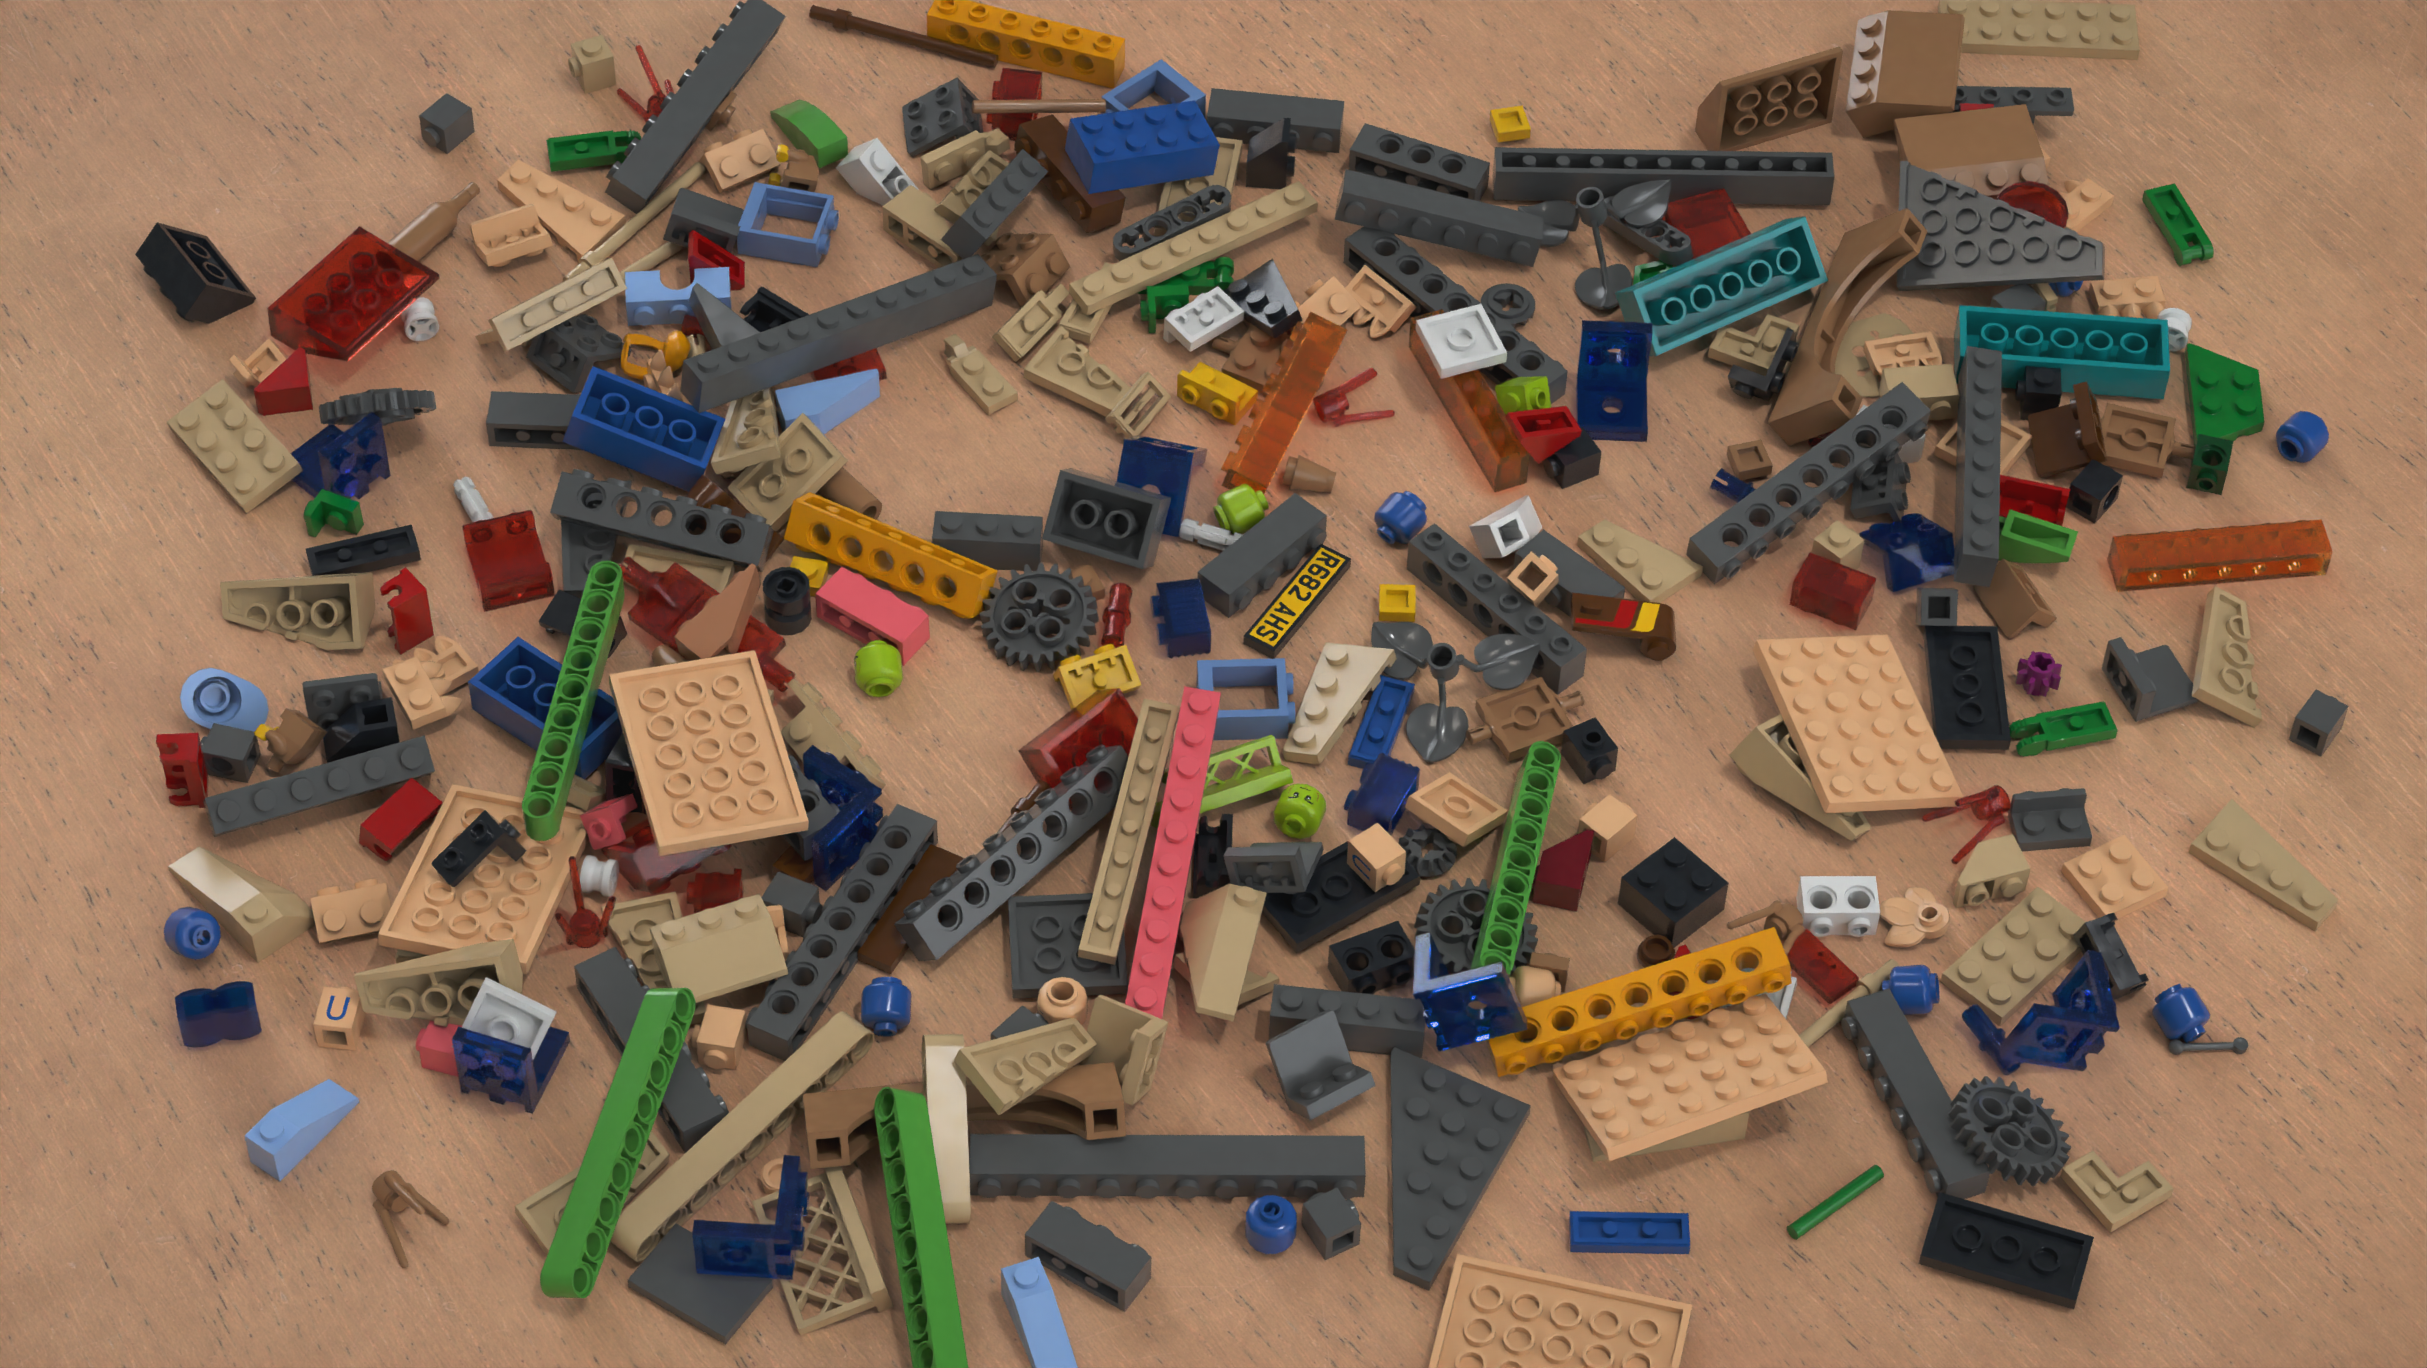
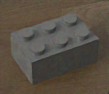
M1073 468L1063 469L1059 472L1042 539L1140 569L1153 567L1171 497Z

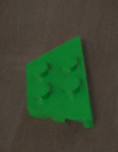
M2187 343L2184 354L2194 445H2196L2198 434L2235 441L2240 436H2249L2261 432L2265 421L2259 370L2197 345Z

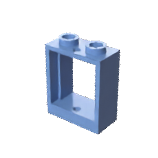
M1162 59L1102 96V99L1106 101L1105 113L1129 110V107L1155 92L1169 104L1195 100L1205 117L1206 94Z
M754 182L738 226H741L737 237L738 254L818 267L822 254L827 255L829 251V234L831 230L835 231L838 226L839 211L834 210V196ZM767 214L818 223L813 239L761 231Z
M1285 658L1197 660L1198 689L1214 691L1213 687L1276 686L1278 709L1219 710L1213 740L1260 739L1269 735L1274 736L1275 739L1288 738V725L1295 723V702H1288V695H1293V673H1286Z

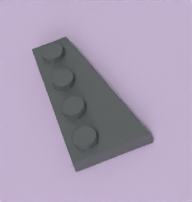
M625 481L629 484L628 488L631 489L632 481ZM601 493L589 495L586 499V507L590 509L597 508L602 503L603 495ZM628 502L623 504L620 509L622 517H624ZM561 520L564 592L580 599L582 598L591 567L601 561H611L618 535Z

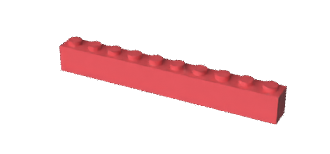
M1184 686L1125 1001L1126 1005L1160 1019H1163L1221 692Z

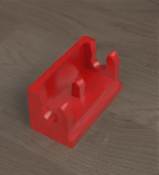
M2000 475L1999 516L2007 518L2009 510H2013L2062 526L2070 489Z
M406 567L400 570L399 575L385 582L380 588L382 596L389 594L392 590H398L399 595L394 596L387 602L393 621L387 632L388 637L395 636L396 643L394 646L400 655L434 636L427 589Z
M199 733L157 734L156 744L160 752V762L164 769L166 787L175 790L180 788L188 790L186 794L181 796H169L170 803L175 806L199 805V808H205L203 801L208 797L209 777Z
M411 778L360 824L359 844L367 847L382 860L388 861L397 846L429 817L433 819L438 814L437 811L440 810L443 802Z

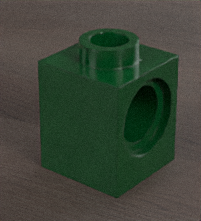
M2198 434L2186 488L2222 495L2233 441Z

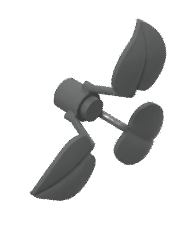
M1670 179L1655 180L1630 186L1615 195L1612 205L1609 198L1604 199L1600 189L1587 187L1577 194V204L1575 205L1563 200H1552L1531 206H1518V211L1544 217L1540 245L1544 247L1563 244L1568 238L1569 231L1577 230L1580 218L1584 224L1592 227L1600 268H1590L1582 272L1576 280L1575 290L1578 298L1584 304L1600 310L1610 309L1619 305L1615 293L1632 286V276L1629 269L1623 264L1606 266L1599 226L1607 218V210L1616 219L1624 217L1626 223L1632 227H1647L1659 222L1668 210L1671 182Z
M1374 622L1371 632L1372 647L1395 650L1397 659L1391 668L1386 667L1383 672L1386 675L1398 680H1407L1416 673L1418 666L1425 669L1429 665L1432 676L1437 679L1439 706L1431 703L1420 705L1411 712L1406 725L1410 743L1422 758L1430 763L1450 757L1461 747L1466 739V730H1468L1469 725L1465 711L1459 707H1446L1445 683L1458 674L1459 665H1463L1474 672L1483 671L1485 683L1494 689L1511 690L1520 686L1529 677L1540 651V643L1529 637L1516 634L1492 635L1480 641L1475 647L1474 656L1479 664L1476 665L1465 659L1464 655H1456L1454 648L1447 643L1433 645L1428 630L1416 623Z

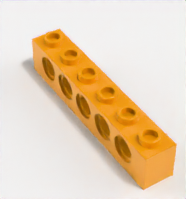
M934 0L927 13V36L998 55V61L1113 89L1125 68V38L969 0Z
M809 492L793 500L784 539L794 543L799 550L816 552L825 556L827 561L832 564L846 565L858 570V574L865 578L880 579L889 583V587L896 591L910 592L920 596V600L924 603L944 606L951 609V612L960 618H973L984 611L983 599H990L989 590L994 586L998 570ZM824 526L829 530L830 537L826 535ZM855 539L860 543L861 550L857 548ZM886 552L892 557L893 564L887 559ZM917 565L922 568L924 577L918 572ZM949 579L954 582L956 590L950 586Z

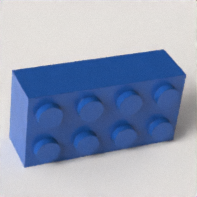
M1193 100L1071 118L1065 151L1088 194L1214 175L1220 144L1196 101Z
M593 366L562 442L689 492L701 475H704L725 418L707 411L698 413L690 404Z
M517 637L468 681L472 709L537 751L562 664L520 637ZM601 689L598 690L575 775L586 779L607 759L623 733L614 699Z

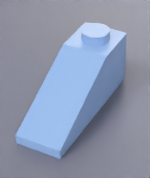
M876 368L775 390L776 413L782 431L784 432L804 413L823 434H826L880 397L879 372Z
M328 1079L271 1109L244 1136L250 1162L280 1182L359 1103V1098Z
M1039 1257L1001 1268V1295L1032 1368H1078L1053 1289Z

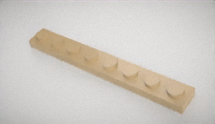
M1298 181L1069 284V294L1083 311L1089 315L1145 290L1147 286L1156 285L1317 212L1318 202Z
M1149 699L1143 700L1082 933L1078 957L1113 965L1116 963L1179 717L1180 706Z

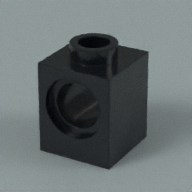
M2092 459L2071 482L2066 508L2096 523L2118 499L2123 475Z

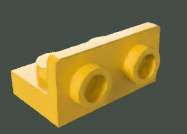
M1199 362L1190 373L1181 370L1177 375V397L1233 425H1236L1258 400V390L1202 362Z
M1108 644L1094 650L1093 656L1081 659L1080 655H1075L1060 662V667L1055 671L1053 677L1055 682H1061L1071 711L1140 688L1141 682L1126 645L1115 648L1114 644Z

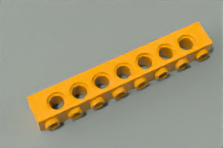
M1775 927L1483 1019L1481 1024L1484 1039L1498 1077L1507 1074L1517 1075L1532 1066L1542 1063H1554L1561 1060L1564 1056L1579 1051H1592L1601 1044L1617 1039H1630L1639 1032L1655 1027L1664 1028L1671 1025L1674 1021L1689 1016H1702L1711 1011V1009L1727 1004H1739L1749 997L1764 992H1777L1784 986L1792 984L1790 963ZM1745 968H1753V969H1755V970H1753V971H1751V972H1743V971H1741V970H1743V969H1745ZM1708 980H1717V982L1713 984L1704 983ZM1673 991L1681 992L1680 994L1674 996L1668 995V993ZM1635 1003H1643V1004H1644V1005L1641 1006V1007H1632V1006H1631V1005H1633V1004H1635ZM1598 1015H1608L1603 1019L1594 1018ZM1563 1026L1571 1027L1570 1029L1565 1031L1557 1030ZM1526 1038L1534 1039L1533 1041L1527 1043L1520 1042Z

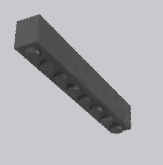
M747 0L746 3L742 1L737 3L729 16L733 20L728 26L724 23L721 24L712 38L715 43L711 48L705 46L695 60V63L698 65L694 71L688 68L677 83L680 89L676 94L670 91L659 107L663 110L658 117L654 114L651 115L642 129L645 134L641 140L635 137L624 152L628 157L623 163L616 161L606 176L610 182L605 193L636 214L649 203L709 124L719 105L731 91H734L778 33L786 16L765 1Z
M1967 346L1958 374V391L1960 396L1957 415L1954 582L1990 587L1999 560L2002 351Z

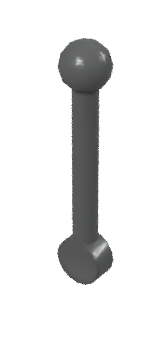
M2242 1037L2234 1039L2233 1042L2182 1043L2180 1040H2172L2169 1043V1051L2175 1055L2183 1051L2233 1050L2237 1054H2244L2248 1048L2247 1040Z

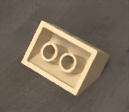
M760 894L741 898L734 902L705 909L698 913L650 927L656 963L668 988L690 989L694 995L695 1003L788 975V969L772 918Z

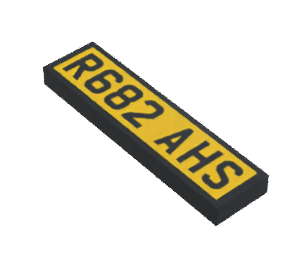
M1320 544L1245 633L1243 644L1272 659L1275 658L1351 567V558Z

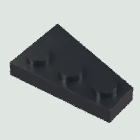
M1273 258L1244 278L1232 282L1224 290L1244 310V319L1273 338H1277L1302 321L1300 312Z

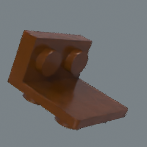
M2087 381L2073 385L2075 398L2070 399V404L2033 413L2028 416L2036 472L2040 478L2086 467L2092 459L2100 463L2107 461L2098 403Z

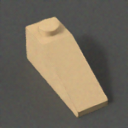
M910 185L883 206L884 231L939 268L962 260L957 253L941 240L950 228L944 217L934 211L938 206L936 201L929 194L922 193Z

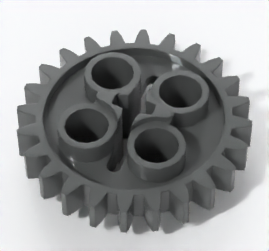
M402 388L369 389L366 392L340 396V400L321 404L319 406L321 423L328 425H353V427L386 426L398 421L415 419V415L434 411L436 403L434 392L402 391Z
M1040 562L1037 571L1032 572L1029 565L1026 564L1024 566V574L1019 575L1012 569V579L1010 581L1002 577L998 579L1001 589L990 588L991 599H983L984 611L980 612L983 624L981 628L983 636L986 637L988 648H994L998 659L1006 655L1008 666L1013 665L1019 660L1022 671L1028 667L1029 663L1034 664L1036 672L1040 671L1042 663H1047L1049 668L1054 670L1056 660L1062 661L1068 658L1067 655L1070 653L1074 656H1081L1079 645L1089 647L1090 640L1088 635H1096L1097 633L1095 623L1099 622V617L1096 610L1098 609L1096 598L1092 595L1090 585L1084 586L1081 575L1073 579L1070 568L1059 574L1058 564H1054L1050 571H1045L1043 562ZM1028 596L1033 597L1029 600H1022L1023 598ZM1060 604H1068L1067 606L1062 608L1057 607ZM1014 627H1022L1019 630H1011ZM1057 634L1055 637L1046 638L1047 635Z
M1470 878L1466 879L1463 887L1455 879L1452 880L1449 890L1440 884L1436 894L1429 892L1426 902L1421 903L1414 924V928L1417 929L1414 940L1421 942L1418 952L1421 954L1429 953L1426 964L1433 965L1438 963L1440 965L1438 975H1442L1447 971L1451 972L1452 983H1455L1459 977L1465 978L1466 987H1468L1470 969L1490 890L1487 888L1485 879H1482L1479 887L1474 886ZM1526 912L1514 966L1509 977L1512 976L1517 967L1527 966V963L1530 964L1531 954L1535 952L1538 938L1535 935L1538 927L1531 924L1533 913Z
M1984 1076L1981 1082L1973 1078L1970 1084L1965 1083L1950 1105L1953 1108L1948 1113L1954 1119L1950 1124V1128L1960 1131L1955 1139L1968 1144L1964 1152L1975 1153L1978 1156L1975 1161L1977 1165L1984 1162L1987 1163L1990 1174H1993L1996 1170L2000 1171L2004 1181H2007L2010 1176H2014L2018 1185H2022L2027 1179L2032 1186H2035L2039 1180L2046 1184L2050 1178L2054 1179L2069 1159L2067 1153L2071 1149V1146L2065 1143L2069 1134L2059 1130L2064 1124L2063 1121L2054 1120L2051 1117L2055 1110L2044 1109L2041 1106L2043 1098L2032 1099L2029 1088L2021 1092L2014 1081L2008 1087L2001 1077H1998L1994 1083L1988 1076Z

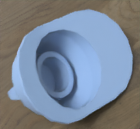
M215 668L201 669L190 675L183 684L180 694L181 706L187 717L208 729H211L213 724L216 723L255 732L260 724H265L269 711L267 699L260 688L247 680Z

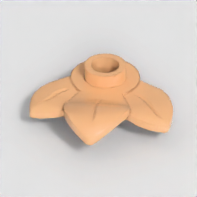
M1909 887L1905 893V898H1889L1879 905L1880 917L1893 925L1884 941L1888 946L1909 947L1917 945L1924 937L1928 939L1941 937L1945 934L1950 924L1948 909L1936 903L1934 894L1924 888Z

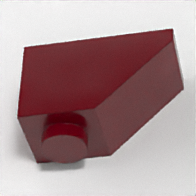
M1587 829L1542 852L1540 864L1536 866L1532 883L1534 888L1533 903L1577 912L1592 854L1593 830Z

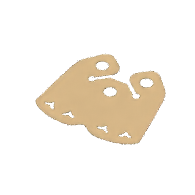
M1886 313L1852 322L1844 335L1837 353L1835 374L1842 375L1861 397L1879 396L1880 383L1878 382V377L1880 375L1873 376L1872 371L1865 373V376H1858L1857 371H1863L1870 366L1866 356L1857 357L1852 353V349L1857 346L1864 347L1865 341L1876 340L1870 335L1871 331H1877L1880 339L1889 338L1895 334H1914L1900 319ZM1787 361L1785 365L1786 376L1788 374L1792 362Z

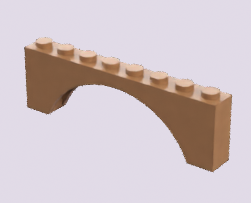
M1908 208L1844 233L1828 272V281L1823 284L1799 344L1797 354L1792 361L1768 421V424L1788 446L1838 429L1856 416L1863 398L1842 375L1835 374L1836 357L1845 333L1864 304L1888 278L1920 252L1927 230Z
M1114 1062L1073 1066L1001 1115L996 1113L972 1081L966 1077L967 1121L1015 1120L1034 1122L1070 1131L1086 1140L1126 1136L1124 1099ZM923 1082L803 1094L810 1169L851 1165L864 1152L878 1145L879 1140L874 1114V1103L878 1092L884 1087H891L923 1094Z

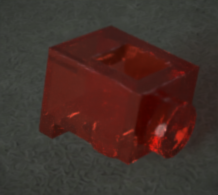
M734 868V875L719 872L696 873L695 882H688L687 904H693L694 913L737 901L743 898L744 895L742 869Z

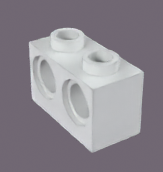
M1800 876L1796 900L1797 909L1803 918L1802 926L1805 928V932L1801 935H1814L1817 937L1828 935H1852L1855 937L1876 935L1880 916L1876 876Z

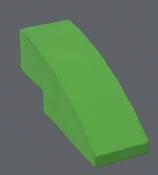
M799 99L770 111L772 119L795 148L804 150L808 155L814 156L818 168L843 159L848 155L847 136L824 112L809 102Z
M2009 510L2007 518L1999 516V560L2005 559L2018 563L2068 562L2078 531Z

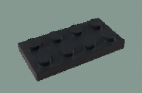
M1925 625L1923 638L1933 732L1941 749L2009 750L2011 738L1997 626Z
M1347 841L1320 857L1305 892L1295 894L1267 893L1262 913L1293 950L1298 953L1420 885V875L1406 860L1405 874L1397 883L1390 886L1386 885L1377 892H1374L1347 864Z
M1939 1192L1919 1264L2074 1309L2094 1237Z

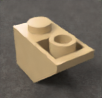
M2013 834L1978 842L1958 879L1953 900L1955 908L1967 905L1976 906L1987 900L2003 896L2012 897L2025 891L2031 868Z

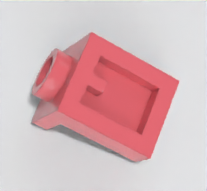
M633 793L604 801L580 815L593 849L597 850L618 844L626 839L621 823L627 821L625 817L627 813L638 807Z

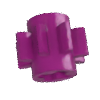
M2032 651L2028 660L2019 659L2016 684H2022L2028 695L2046 697L2050 688L2058 690L2062 665L2055 664L2051 654L2044 652L2035 653Z

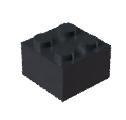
M1674 837L1621 877L1618 905L1653 935H1661L1669 939L1675 948L1724 910L1729 883Z

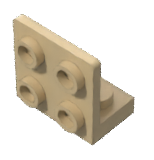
M1099 995L1095 999L1087 1028L1088 1034L1097 1045L1093 1053L1079 1064L1089 1065L1114 1062L1119 1084L1122 1085L1121 1091L1124 1102L1133 1106L1151 1090L1168 1022L1104 995Z

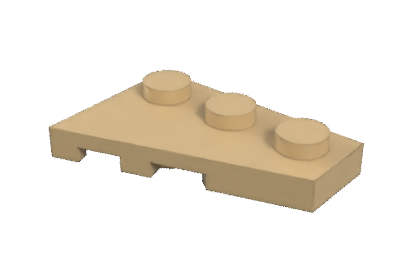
M988 150L938 204L934 211L954 224L1009 163ZM999 227L984 242L986 246L996 240Z
M1062 326L1055 331L1024 368L1025 379L1106 417L1130 389L1105 364H1098L1090 357L1089 350L1081 343L1077 345L1070 339L1069 332Z
M1605 519L1578 536L1577 546L1639 601L1661 603L1702 576L1703 566Z
M629 544L621 569L623 583L694 618L703 609L709 598L718 595L729 585L735 567L733 561Z

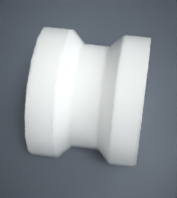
M424 297L412 298L404 302L400 307V316L404 322L406 336L409 339L424 341L436 335L439 330L437 317L434 315L433 303L429 299Z
M2178 308L2162 310L2157 319L2168 320L2169 351L2174 352L2185 348L2188 342V332L2192 325L2190 315Z
M587 855L580 873V891L583 893L599 891L605 897H612L619 876L618 860L609 859L603 862L598 861L596 856Z

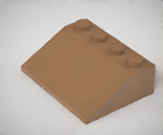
M1887 10L1858 20L1846 113L1863 138L1893 130L1894 119L1943 114L1954 111L1965 22L1962 14Z
M1836 47L1720 81L1698 107L1695 132L1708 151H1737L1832 123L1843 50L1841 47Z
M2026 104L1899 118L1893 121L1900 161H1908L1911 165L1928 172H1935L1941 175L1942 178L1959 182L1977 190L1978 193L1995 200H2002L2009 205L2041 202L2050 189L2044 156Z

